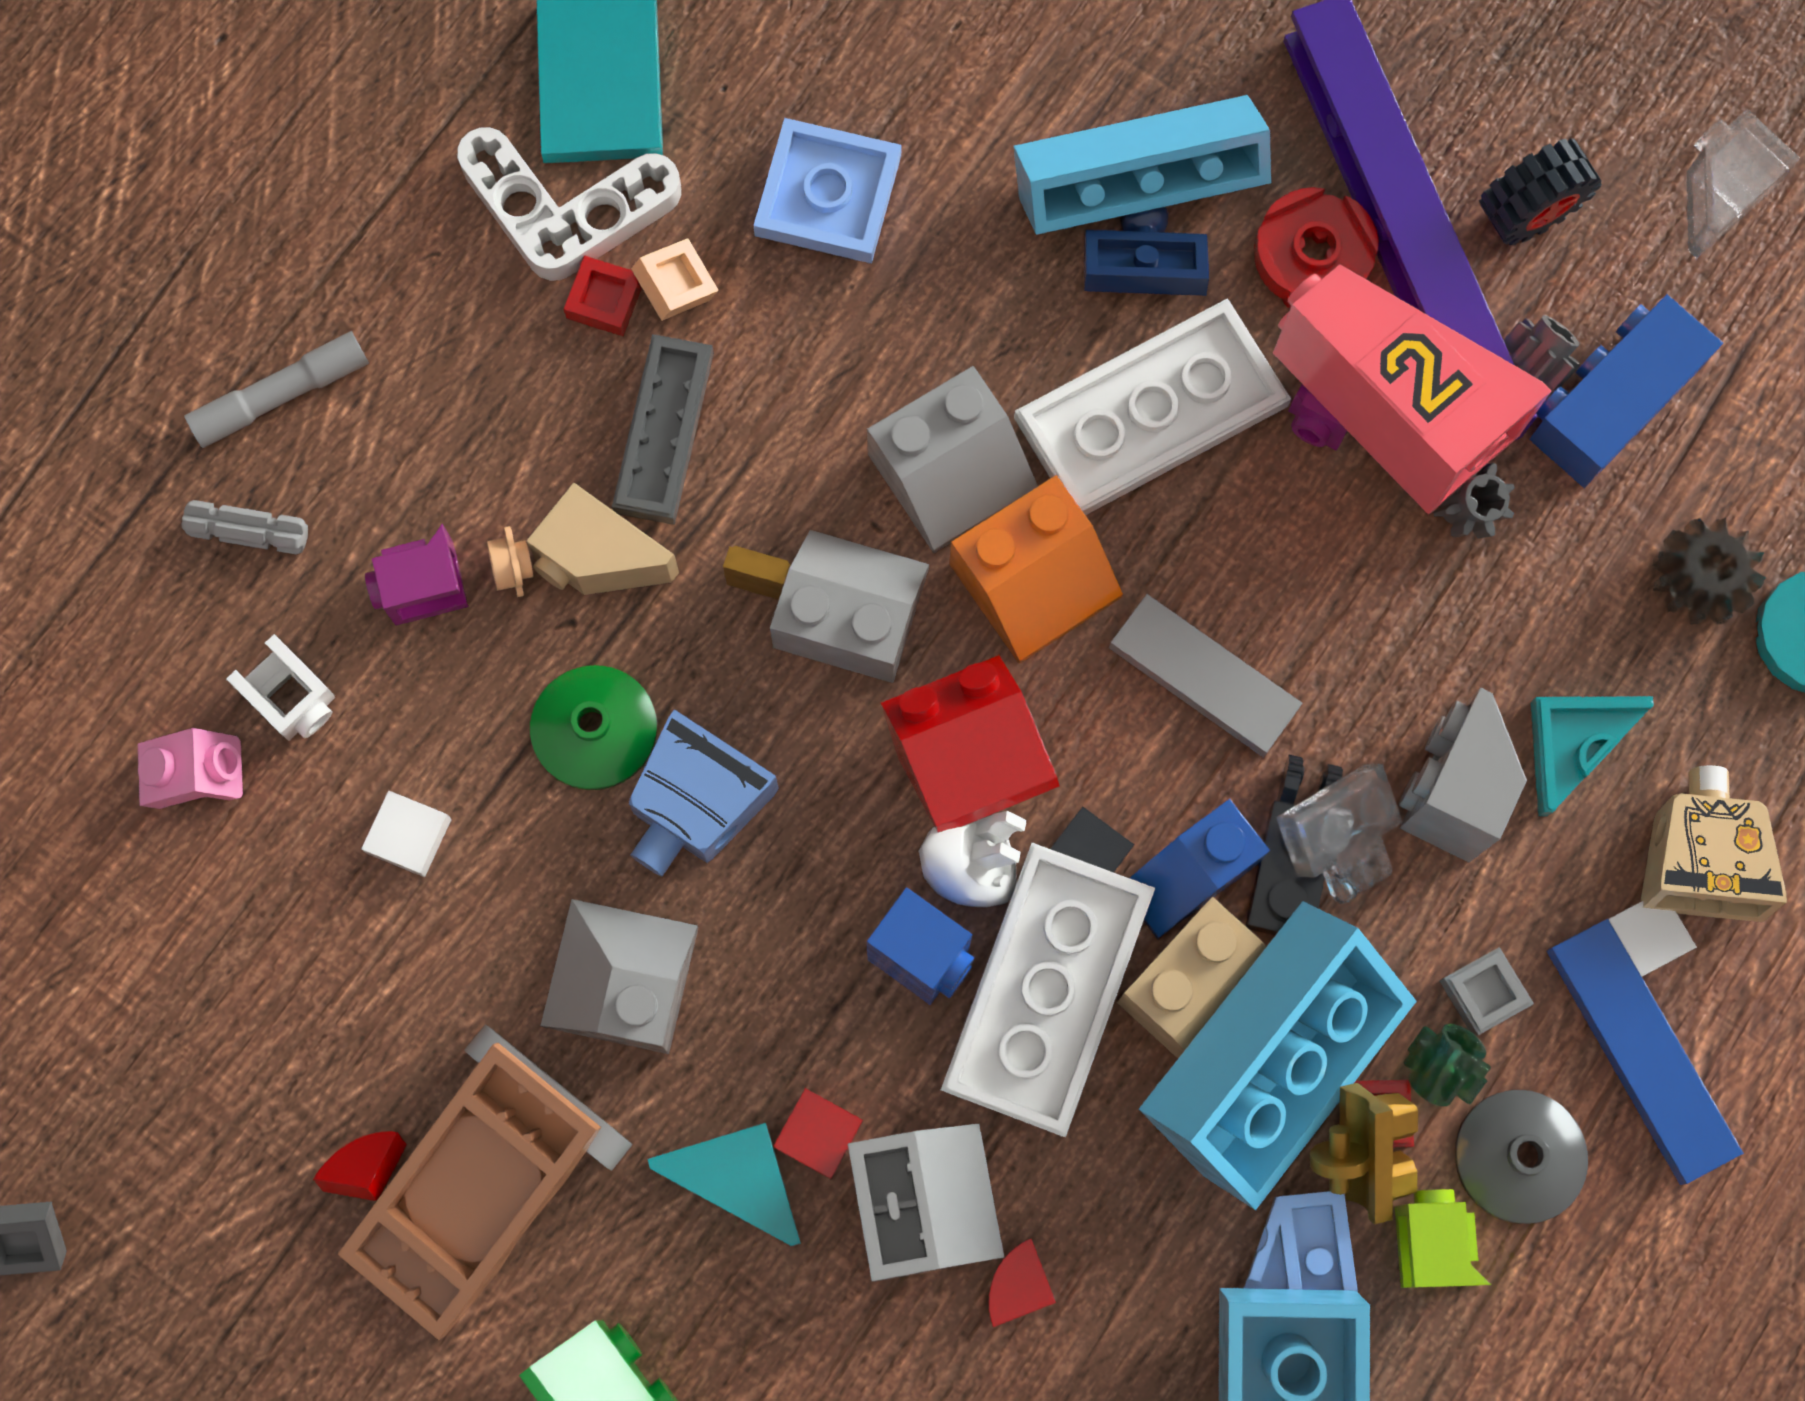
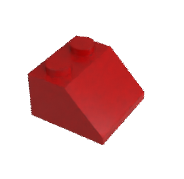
M1000 655L980 663L971 664L956 673L921 687L912 688L904 694L881 702L898 759L938 833L952 828L963 827L1060 787L1058 777L1022 691Z

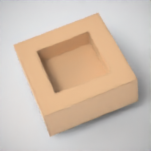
M688 238L640 257L631 268L661 321L710 301L719 291Z

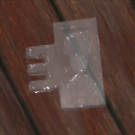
M1364 764L1276 817L1297 877L1315 878L1323 873L1331 896L1339 904H1347L1356 898L1357 893H1364L1372 888L1375 882H1381L1392 874V866L1381 836L1403 822L1383 764Z

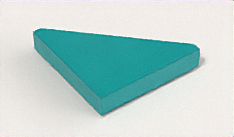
M1653 696L1535 697L1530 702L1538 816H1549L1557 809L1646 712L1654 706Z
M766 1123L647 1159L651 1170L790 1246L801 1244Z

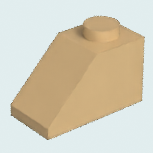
M575 483L570 486L527 540L535 560H537L533 568L545 580L560 590H563L567 584H570L582 594L588 595L671 583L679 574L673 553Z

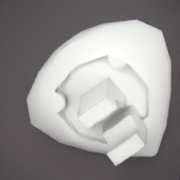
M1009 811L994 813L963 827L952 828L939 833L933 827L928 832L919 849L923 877L937 894L960 905L991 907L1007 903L1012 897L1017 884L1016 863L1019 862L1021 853L1011 847L1009 837L1016 831H1025L1026 820Z

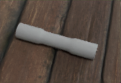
M350 331L304 354L299 361L242 390L231 391L184 415L200 446L205 448L250 425L257 417L312 389L323 388L368 365L369 362L353 332Z

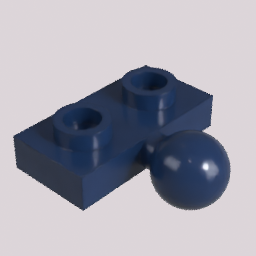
M1166 206L1120 216L1123 231L1086 230L1084 239V291L1206 296L1209 284L1207 234L1165 233L1169 218Z

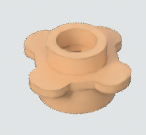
M511 526L504 527L505 538L487 541L488 552L497 591L515 587L517 597L524 596L522 579L533 577L532 565L526 540L514 542Z

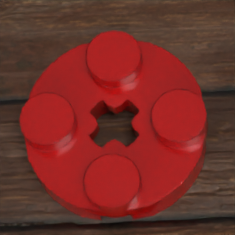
M1308 187L1289 192L1275 201L1269 208L1255 237L1254 260L1264 284L1276 296L1282 298L1283 303L1289 309L1291 305L1287 302L1288 298L1303 281L1313 274H1317L1322 280L1339 264L1366 280L1369 279L1374 268L1379 239L1372 218L1357 201L1346 195L1341 200L1334 195L1324 194V188ZM1312 237L1317 244L1327 242L1330 245V249L1325 253L1324 260H1315L1303 253L1306 246L1305 238Z

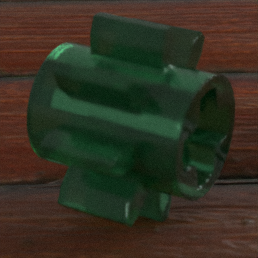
M1446 1024L1438 1035L1427 1026H1424L1407 1049L1410 1053L1403 1063L1412 1069L1408 1077L1409 1083L1417 1094L1434 1105L1449 1106L1456 1096L1470 1105L1488 1082L1485 1076L1490 1071L1491 1066L1482 1061L1486 1056L1485 1046L1477 1036L1459 1025Z

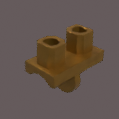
M1358 1083L1341 1086L1340 1125L1330 1127L1329 1141L1318 1143L1310 1150V1168L1321 1177L1329 1178L1330 1192L1339 1195L1345 1194V1200L1364 1206L1368 1211V1219L1374 1224L1393 1220V1201L1417 1192L1418 1171L1413 1160L1401 1150L1393 1152L1394 1140L1411 1137L1418 1132L1417 1107L1399 1093L1374 1096Z

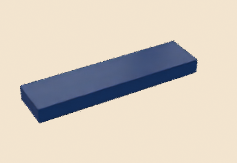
M1609 919L1548 949L1546 952L1679 1185L1688 1184L1744 1154Z

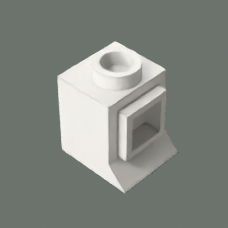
M274 634L265 642L272 650V653L246 678L235 670L226 679L288 741L297 733L303 738H308L318 731L331 717L333 712L327 705L335 696ZM293 676L309 694L285 715L269 698Z

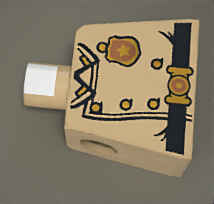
M1712 765L1695 767L1688 772L1689 794L1673 795L1656 813L1654 818L1641 895L1643 908L1676 911L1677 914L1764 922L1787 903L1785 885L1768 809L1760 801L1730 798L1729 771L1726 768Z

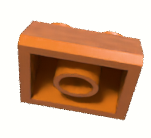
M1057 475L951 542L949 565L1019 664L1123 596L1093 525Z

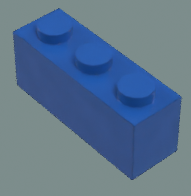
M1668 294L1651 311L1642 304L1639 305L1616 330V333L1622 340L1610 352L1600 345L1575 372L1583 380L1570 393L1560 386L1536 412L1542 423L1529 440L1584 489L1693 378L1723 344L1718 337Z

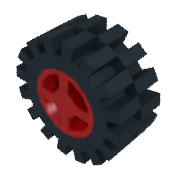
M1571 138L1568 141L1562 139L1554 146L1550 143L1542 147L1536 155H1533V153L1522 158L1523 162L1518 166L1512 165L1504 171V177L1496 178L1489 185L1491 188L1482 193V199L1479 200V204L1506 245L1508 243L1509 245H1516L1520 240L1523 243L1530 240L1536 233L1538 235L1548 231L1549 226L1554 223L1558 225L1566 220L1565 216L1570 212H1577L1583 207L1582 202L1591 200L1596 194L1594 191L1600 189L1602 180L1575 139Z

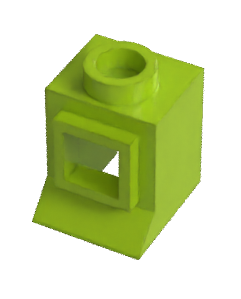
M1453 1189L1420 1190L1413 1193L1414 1204L1395 1206L1401 1288L1491 1285L1471 1265V1261H1478L1474 1212H1466V1202H1455Z

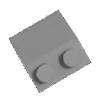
M974 366L867 428L868 456L933 553L949 545L962 534L1038 487L1008 415Z
M810 530L789 568L770 626L773 648L893 683L926 580L929 564Z

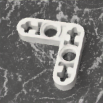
M490 127L477 128L468 132L461 139L458 146L457 158L468 183L530 268L539 277L549 281L562 280L575 274L580 268L584 255L598 259L669 213L677 206L681 198L679 172L675 164L668 157L660 154H645L634 159L566 204L558 207L508 138L499 130ZM485 150L490 156H496L500 171L504 175L498 182L495 181L493 173L485 163H478L476 155L479 152ZM649 176L656 182L663 180L665 190L658 194L651 188L644 190L642 180ZM525 191L536 198L534 209L524 216L515 217L503 210L505 200L515 192ZM622 191H627L630 201L635 199L637 210L634 212L630 211L627 200L621 193ZM599 205H611L620 211V218L613 227L606 230H598L587 223L589 212ZM574 222L577 223L582 238L587 241L582 245L577 234L574 236L572 234L570 225ZM551 240L556 246L562 245L564 255L555 259L550 253H544L542 245Z

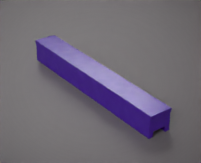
M1324 0L1292 11L1291 19L1297 31L1286 34L1283 42L1352 199L1357 201L1368 212L1375 224L1379 239L1377 256L1394 295L1514 365L1352 0ZM1537 414L1533 416V418L1530 420L1528 425L1525 427V429L1517 439H1520L1524 436L1526 431L1538 417Z

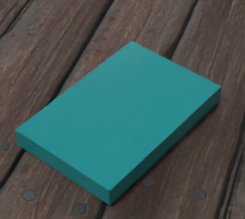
M537 0L540 135L543 162L561 163L636 159L645 154L663 155L657 0Z

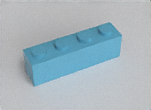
M1248 95L1013 146L1019 199L1036 235L1271 183L1270 129Z

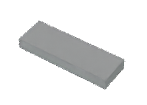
M1146 594L1109 646V649L1263 758L1303 704L1148 594Z

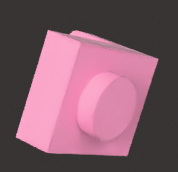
M191 728L138 743L140 806L161 809L202 797L229 801L241 798L243 795L240 739L233 735Z

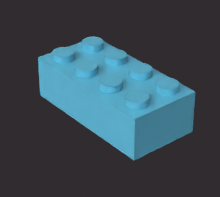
M1302 901L1167 1074L1157 1084L1139 1110L1205 1178L1256 1210L1340 1102V1087L1353 1084L1417 1001L1359 928Z
M1219 1288V1401H1370V1304L1357 1291Z

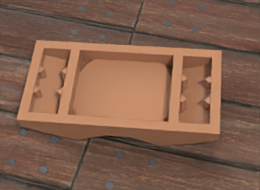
M495 1043L461 1086L339 1251L338 1255L436 1339L440 1340L446 1336L499 1272L518 1240L565 1184L601 1127L501 1044Z

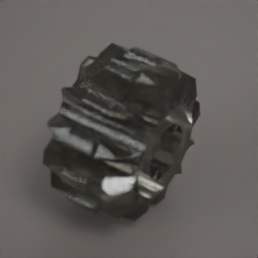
M1701 518L1693 519L1684 526V532L1673 530L1663 540L1665 551H1660L1653 558L1651 565L1664 574L1654 582L1653 591L1671 592L1674 597L1667 605V612L1674 613L1685 606L1688 608L1690 625L1700 624L1707 616L1711 618L1715 625H1721L1733 617V611L1744 613L1754 604L1752 592L1759 590L1764 585V580L1766 579L1765 576L1753 569L1762 562L1764 552L1746 551L1743 546L1749 539V531H1740L1734 537L1728 535L1726 518L1717 519L1709 528Z

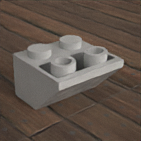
M1481 687L1465 704L1456 700L1447 716L1439 718L1425 746V750L1434 755L1432 758H1428L1420 773L1414 772L1398 805L1408 810L1399 829L1467 862H1471L1501 839L1527 782L1493 693Z
M979 1124L913 1131L848 1143L872 1282L1004 1258Z

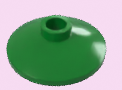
M590 665L578 667L555 678L538 697L530 720L531 743L542 766L560 782L583 790L607 789L630 779L647 762L657 737L656 712L645 689L630 675L607 666ZM589 712H596L603 718L601 726L593 732L583 731L579 726L581 718Z

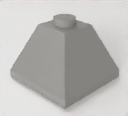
M571 899L541 1027L669 1054L699 927L688 923Z

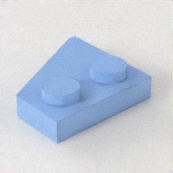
M1327 1191L1275 1197L1244 1288L1353 1290L1358 1292L1345 1194L1339 1195Z

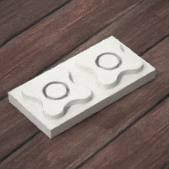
M1227 298L1015 410L1014 419L1049 477L1052 478L1057 475L1081 510L1087 515L1287 408L1291 398Z
M1031 843L941 1090L1066 1137L1155 888Z

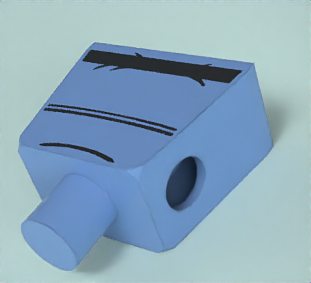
M674 709L667 719L629 801L633 814L650 825L630 854L631 857L661 877L682 847L708 863L774 797L779 789L776 775Z

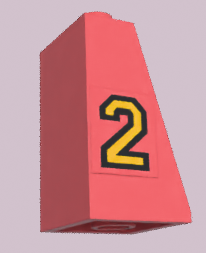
M1340 264L1322 280L1317 274H1313L1303 281L1288 298L1287 302L1291 305L1290 311L1278 324L1282 331L1273 354L1428 515L1517 439L1551 393V390L1541 380Z

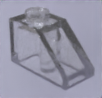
M1748 109L1729 125L1722 119L1718 120L1694 145L1700 154L1686 172L1688 251L1696 259L1777 188L1800 160L1796 153Z

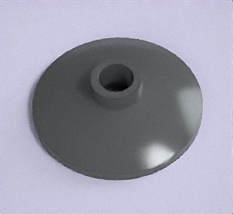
M1510 1090L1494 1094L1482 1100L1467 1114L1459 1128L1455 1142V1163L1464 1189L1480 1208L1492 1216L1507 1222L1530 1224L1546 1221L1559 1215L1575 1201L1586 1179L1588 1151L1579 1125L1562 1105L1537 1092ZM1523 1142L1533 1145L1537 1150L1538 1160L1532 1168L1523 1166L1518 1160L1517 1150Z

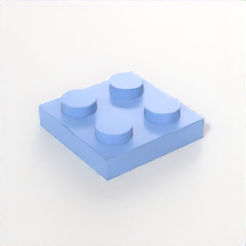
M784 118L754 222L755 236L872 264L901 159V145Z

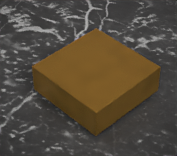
M734 545L733 547L729 546L723 570L727 585L779 600L791 565L787 560Z

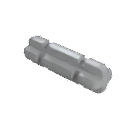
M192 500L186 504L182 517V529L191 537L210 540L215 535V537H219L220 542L269 549L273 545L277 547L279 552L302 553L308 538V525L301 518L280 515L276 520V518H272V513L222 505L218 510V508H214V503Z

